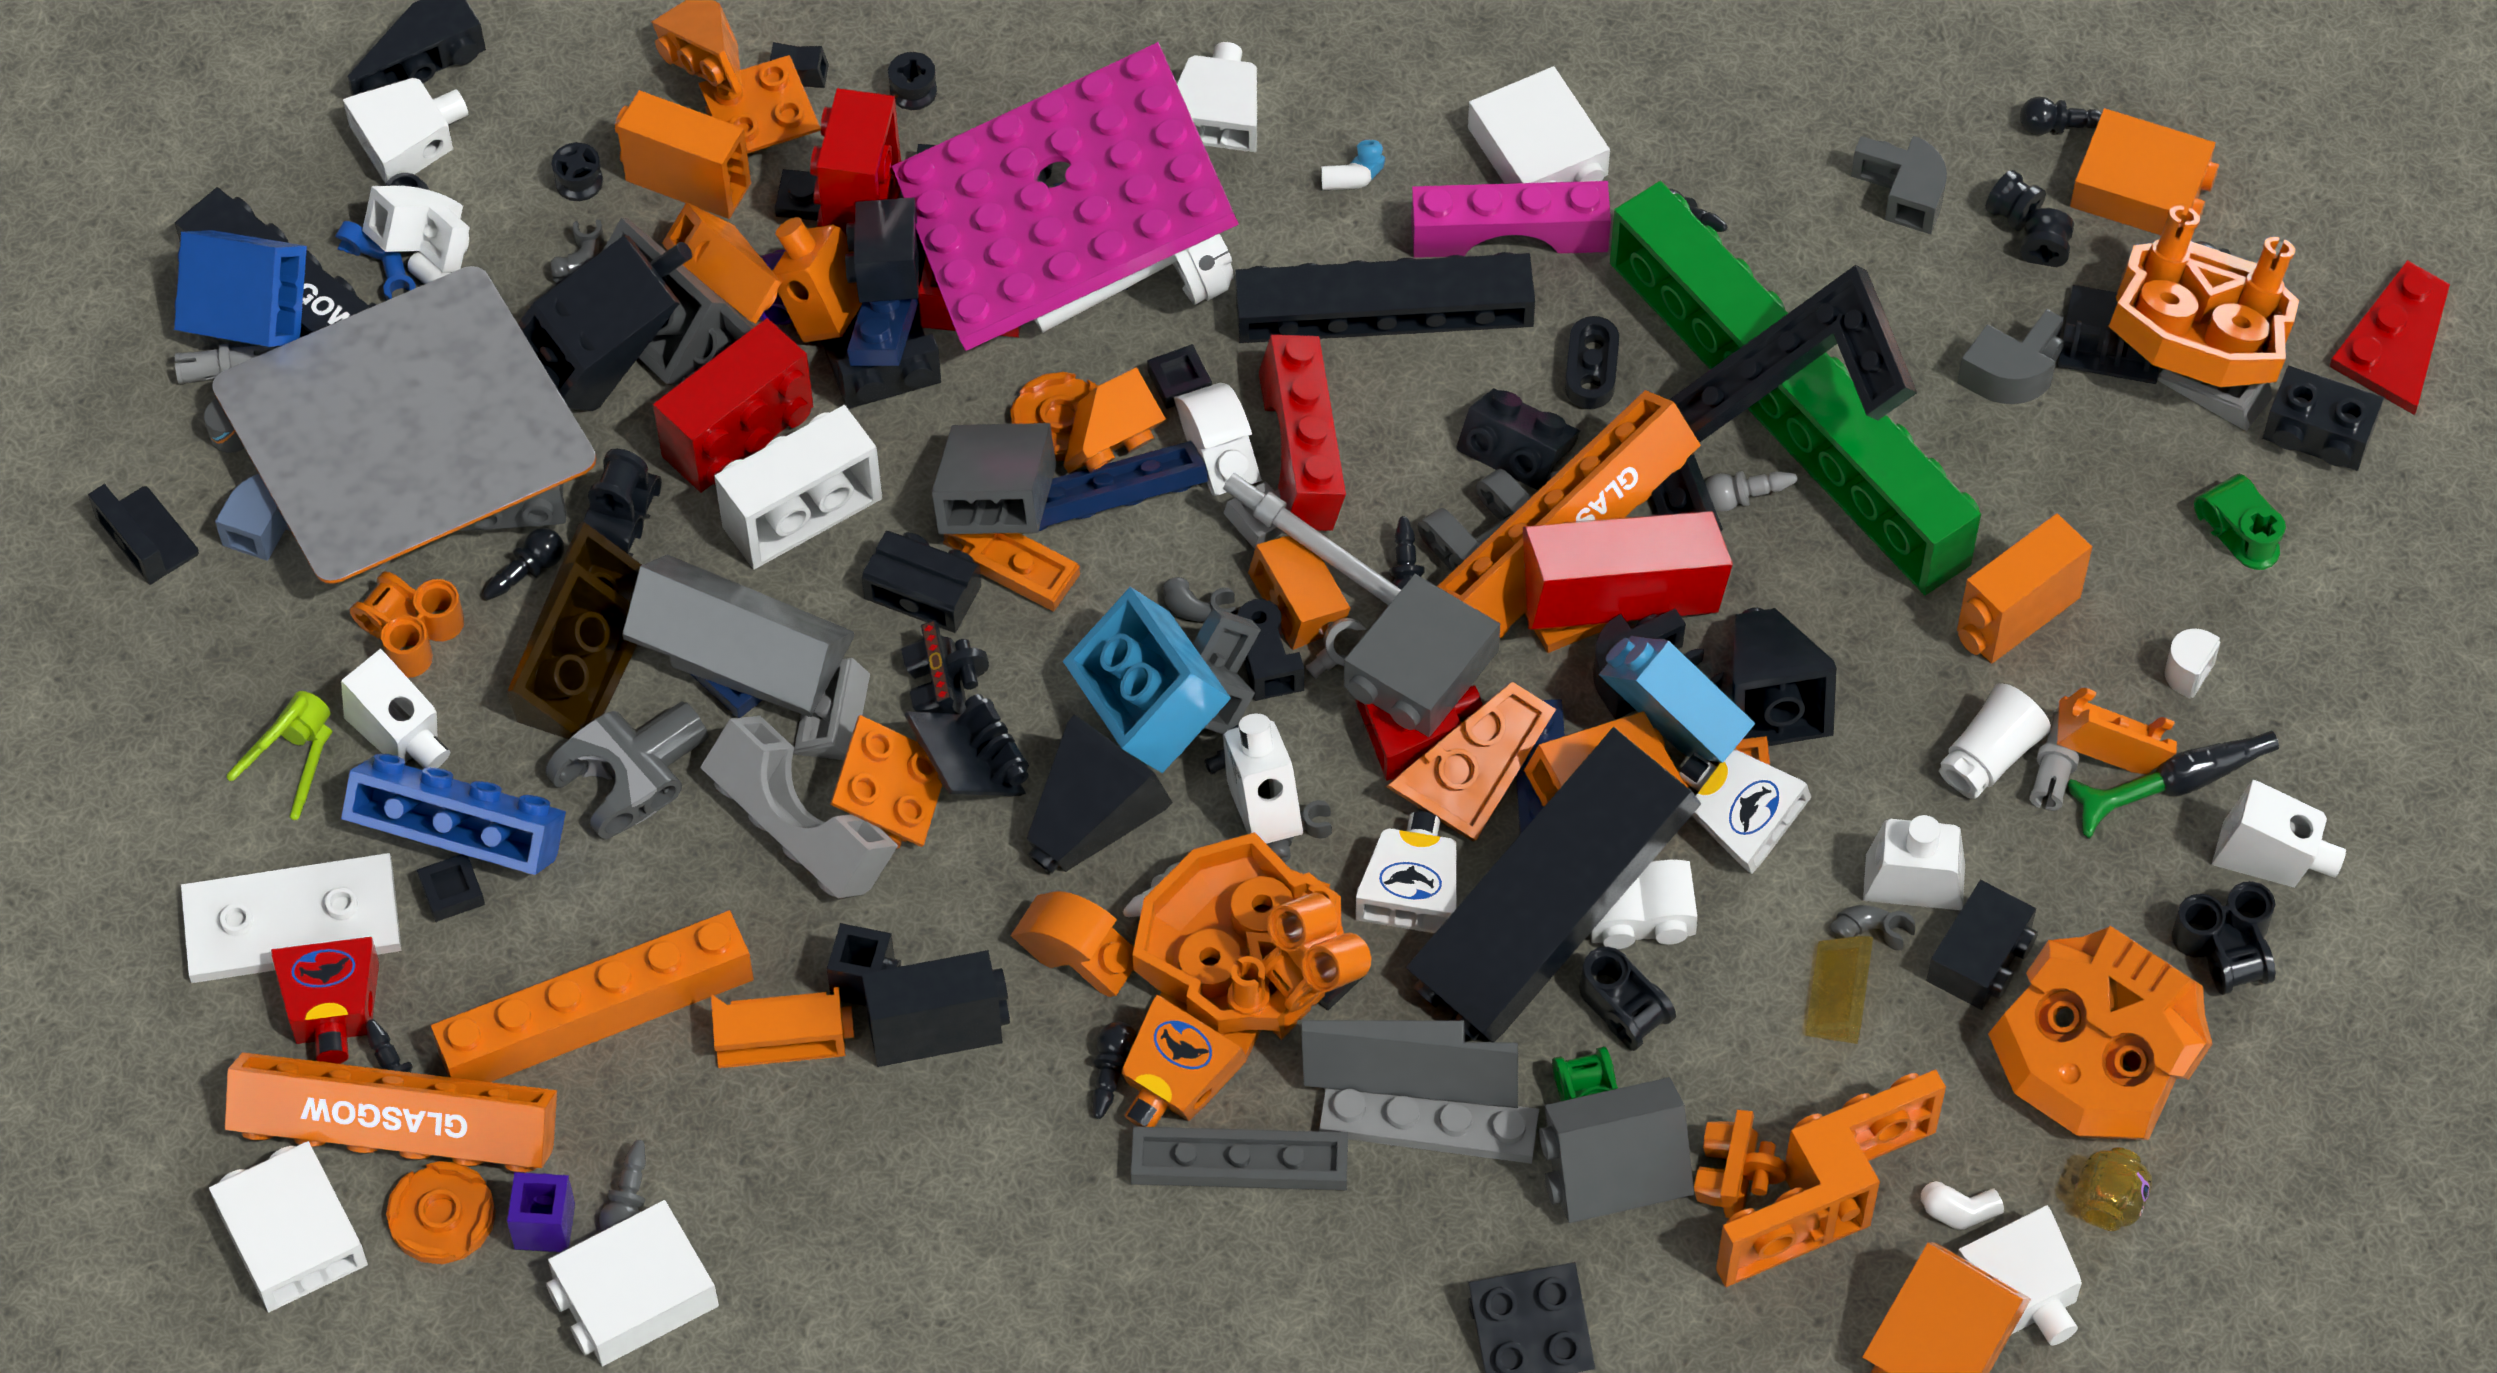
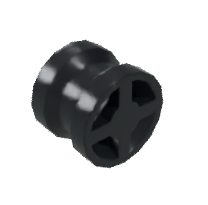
M905 52L896 56L890 62L888 67L890 95L895 96L897 106L907 110H920L929 106L935 100L937 95L936 72L931 58L923 53Z
M578 142L566 144L555 152L551 165L558 193L570 201L579 202L589 200L597 195L603 185L598 152L592 146ZM583 171L586 173L582 177L575 178L576 175Z
M2010 170L1993 187L1987 198L1985 208L1993 215H2003L2008 219L2010 227L2016 231H2021L2025 227L2027 215L2031 211L2042 207L2046 192L2037 185H2027L2024 183L2020 173Z
M2039 208L2031 211L2026 218L2025 231L2027 236L2022 240L2020 251L2022 258L2028 263L2056 268L2063 266L2069 258L2070 245L2068 241L2073 235V219L2058 209Z

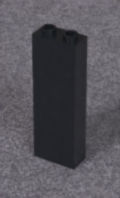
M1613 727L1406 966L1418 978L1412 988L1434 1007H1437L1442 1000L1445 1001L1457 1012L1451 1021H1464L1465 1033L1474 1041L1482 1033L1491 1042H1495L1504 1034L1698 809L1701 802L1688 787Z

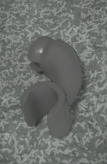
M596 219L597 227L595 231L589 234L580 232L578 221L573 223L575 243L580 250L568 254V257L558 256L551 260L552 276L556 283L562 282L599 254L600 246L604 241L602 224L599 219Z
M1174 577L1164 583L1165 604L1172 613L1183 619L1205 622L1213 607L1235 615L1239 612L1236 607L1228 609L1219 607L1222 604L1234 603L1235 594L1230 588L1217 589L1212 593L1210 602L1207 603L1200 601L1194 596L1193 592L1189 590V582L1182 577Z
M1312 801L1305 807L1304 811H1300L1303 830H1306L1310 836L1322 839L1332 834L1330 823H1315L1311 821L1318 816L1329 817L1331 815L1330 806L1325 801ZM1294 837L1267 843V845L1283 862H1286L1291 857L1290 846Z
M1856 905L1844 909L1837 914V919L1830 926L1831 935L1844 944L1853 943L1858 934L1861 935L1871 929H1880L1883 931L1885 943L1894 950L1903 949V939L1899 934L1892 931L1893 928H1903L1909 934H1915V922L1909 913L1904 911L1890 913L1884 909L1868 905Z

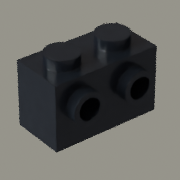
M2288 365L2270 409L2262 439L2273 442L2286 450H2297L2323 459L2330 465L2344 466L2358 471L2375 429L2384 397Z

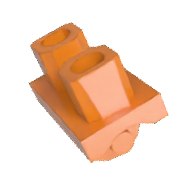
M1737 1110L1735 1122H1707L1703 1146L1705 1156L1727 1159L1725 1170L1699 1167L1696 1174L1694 1192L1697 1202L1723 1207L1725 1218H1730L1737 1212L1744 1210L1750 1180L1753 1181L1751 1192L1758 1196H1765L1768 1184L1781 1183L1786 1177L1788 1166L1782 1159L1774 1156L1776 1148L1774 1143L1762 1141L1759 1152H1756L1759 1135L1752 1128L1753 1111Z

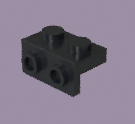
M1493 388L1469 407L1456 448L1459 452L1495 470H1505L1514 479L1539 491L1548 482L1555 463L1570 452L1576 444L1580 430L1566 424L1565 420L1555 413L1542 412L1523 403L1522 399L1512 392Z

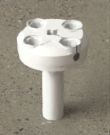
M1217 234L1034 320L1041 332L1044 333L1171 264L1174 265L1185 283L1182 289L1194 305L1205 299L1209 301L1229 289L1230 282L1234 279L1233 268L1230 263L1232 258L1221 235Z

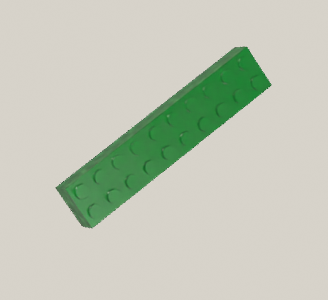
M1661 180L1614 209L1609 264L1710 370L1788 314L1779 296L1773 291H1767L1754 278L1748 264L1741 258H1735L1722 245L1717 232L1708 225L1704 226L1691 212L1687 201L1680 194H1673ZM1825 352L1747 408L1924 596L1971 566L1981 518L1977 503L1968 493L1960 492L1953 485L1938 461L1934 458H1927L1914 444L1912 436L1904 426L1895 424L1887 415L1880 420H1875L1866 415L1853 381L1846 367L1838 358L1830 357Z

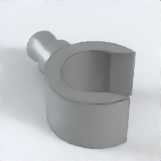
M1341 618L1329 625L1324 634V649L1315 655L1317 657L1315 660L1306 665V669L1315 679L1325 670L1329 671L1337 664L1344 666V660L1347 656L1340 655L1335 651V636L1344 629L1366 630L1362 623L1352 618Z

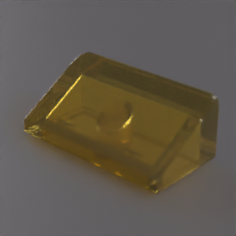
M1855 936L1818 941L1805 1036L1858 1044L1873 937Z

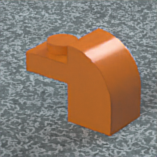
M1055 891L1037 895L1010 935L1041 964L1049 968L1070 965L1097 991L1108 997L1117 996L1134 969V947L1113 928L1117 919L1097 904L1072 893Z

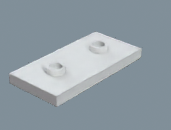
M390 853L181 885L188 971L191 983L274 971L275 967L271 949L372 937L377 955L402 951Z

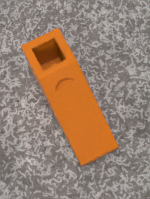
M685 0L651 22L658 36V39L655 40L656 48L668 64H675L685 69L690 75H697L709 81L713 86L718 85L736 95L742 91L738 43L720 3L714 0Z
M686 202L662 244L669 250L679 242L686 243L692 251V258L684 263L683 266L749 321L756 324L763 312L773 305L781 281L735 225Z

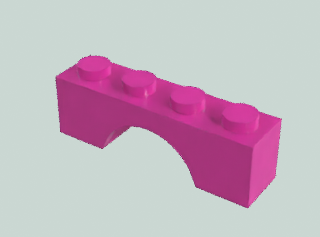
M1608 181L1412 186L1411 222L1413 257L1465 256L1475 245L1485 240L1505 235H1524L1543 240L1551 245L1557 253L1608 252L1611 227Z

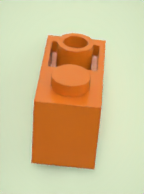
M1137 367L1097 386L1078 402L1064 461V467L1068 474L1085 465L1088 471L1092 472L1114 460L1116 457L1113 451L1125 446L1130 453L1155 439L1151 431L1165 421L1166 418Z

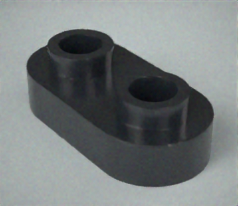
M1599 316L1582 318L1573 325L1570 332L1565 391L1570 401L1581 408H1600L1612 399L1615 392L1619 332L1617 327L1606 318ZM1591 342L1599 343L1602 346V348L1598 350L1589 349L1585 345ZM1593 383L1598 386V389L1589 390L1583 388L1582 385Z

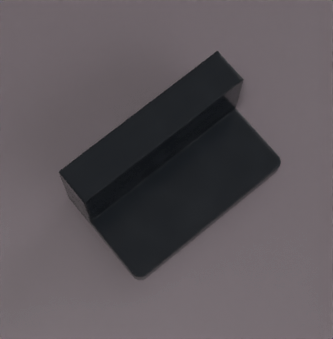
M106 484L88 494L97 521L149 585L198 556V547L147 486L139 488L120 501Z

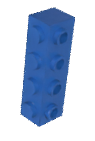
M376 754L350 770L341 819L536 875L556 859L566 811L550 807V802L542 797L523 795L518 798L501 793L502 788L493 783L475 781L469 784L453 779V774L444 769L428 767L420 770L406 766L405 760L401 757L391 754Z

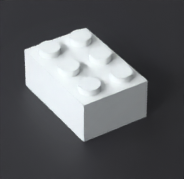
M845 405L830 413L825 412L817 415L808 425L788 436H780L773 439L764 449L744 460L739 459L729 463L720 473L714 475L722 527L753 570L882 500L877 447Z

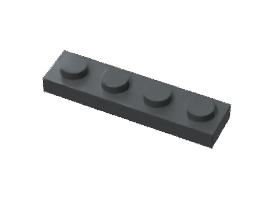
M1133 1126L1131 1184L1347 1190L1348 1132Z

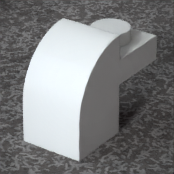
M372 186L362 231L385 252L420 251L442 272H454L461 269L464 253L469 246L468 233L470 227L460 219L463 206L445 195L409 186Z
M1217 383L1174 397L1187 442H1193L1206 465L1207 484L1213 496L1226 493L1223 487L1233 473H1236L1250 484L1262 481L1249 439V435H1252L1247 417L1237 395L1228 384Z

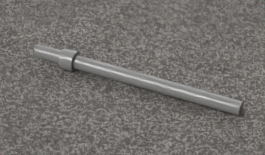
M1233 473L1225 483L1223 490L1255 511L1253 514L1254 518L1269 528L1275 525L1388 606L1401 591L1400 588L1285 508L1287 503L1272 492H1269L1267 495L1236 473Z

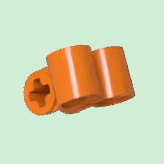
M384 571L378 576V585L363 602L354 603L350 608V614L363 630L381 639L385 654L407 678H413L423 674L432 663L433 653L429 640L447 641L453 639L464 627V615L459 594L451 582L443 579L426 581L415 590L397 575ZM437 610H446L445 612L439 614H432L434 611ZM414 645L411 649L400 650L402 647Z
M1319 893L1307 894L1275 907L1271 910L1267 920L1269 937L1276 945V948L1261 962L1266 970L1265 978L1268 977L1286 998L1284 1005L1290 1012L1303 1008L1317 997L1320 992H1329L1361 979L1368 973L1371 967V954L1366 942L1353 933L1336 935L1335 930L1338 920L1336 909L1327 897Z

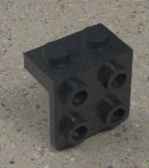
M916 312L899 366H850L847 349L858 315L854 316L842 337L821 340L843 401L848 409L941 383L939 349L933 334H924Z

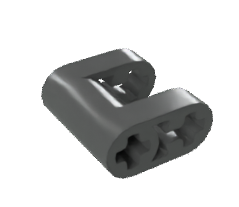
M1495 470L1476 485L1477 493L1482 503L1501 521L1477 538H1474L1451 513L1443 508H1438L1418 522V531L1422 540L1452 572L1531 498L1505 470Z

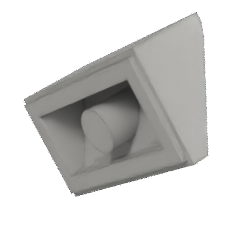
M853 658L842 659L813 715L808 717L801 714L794 755L844 760L857 718L863 714L870 673Z

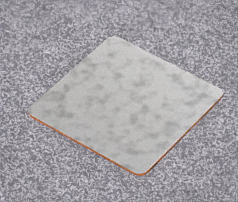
M479 267L461 268L229 368L218 374L213 381L212 387L217 400L315 575L325 583H339L586 474L596 463V454L592 445L490 277Z

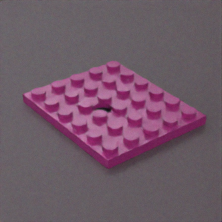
M1158 42L892 166L904 198L915 197L917 224H915V227L959 340L966 351L1239 225ZM1055 162L1070 164L1065 173L1066 181L1061 185L1048 188L1045 183L1037 181L1040 172L1049 164Z

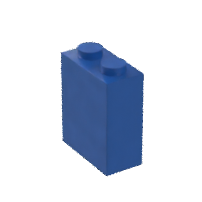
M214 230L181 232L180 248L178 251L179 270L177 296L175 299L174 330L267 347L283 346L299 339L307 246Z

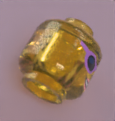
M2115 1147L2111 1151L2095 1152L2091 1154L2084 1164L2074 1189V1202L2081 1210V1216L2087 1223L2107 1231H2117L2121 1227L2133 1225L2140 1218L2152 1189V1176L2147 1168L2141 1164V1158L2131 1150Z

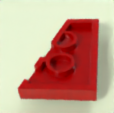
M2407 260L2332 357L2329 367L2415 415L2450 284Z

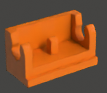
M1289 535L1256 545L1248 574L1262 598L1278 606L1281 612L1282 633L1292 650L1323 638L1326 629L1331 624L1329 622H1334L1348 616L1350 606L1322 558Z
M2081 688L2070 697L2064 696L2059 700L2057 745L2138 774H2149L2177 752V741L2169 738L2160 741L2163 733L2174 726L2175 722L2173 720L2160 717L2150 725L2093 705L2088 703V701H2091L2096 696V692L2088 688Z

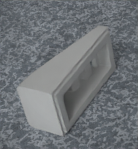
M2163 369L2158 375V381L2245 431L2248 430L2272 399L2270 383L2232 386L2226 394L2220 391L2223 387L2211 384L2206 386L2201 384L2202 381L2193 378L2188 379L2181 376V374Z

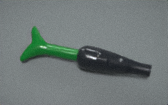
M2269 731L2252 738L2186 750L2175 754L2159 765L2155 773L2106 790L2093 788L2070 779L2068 781V789L2071 795L2083 805V834L2090 839L2100 822L2116 808L2160 792L2171 796H2182L2230 774L2232 771L2260 756L2278 750L2279 743L2275 733Z

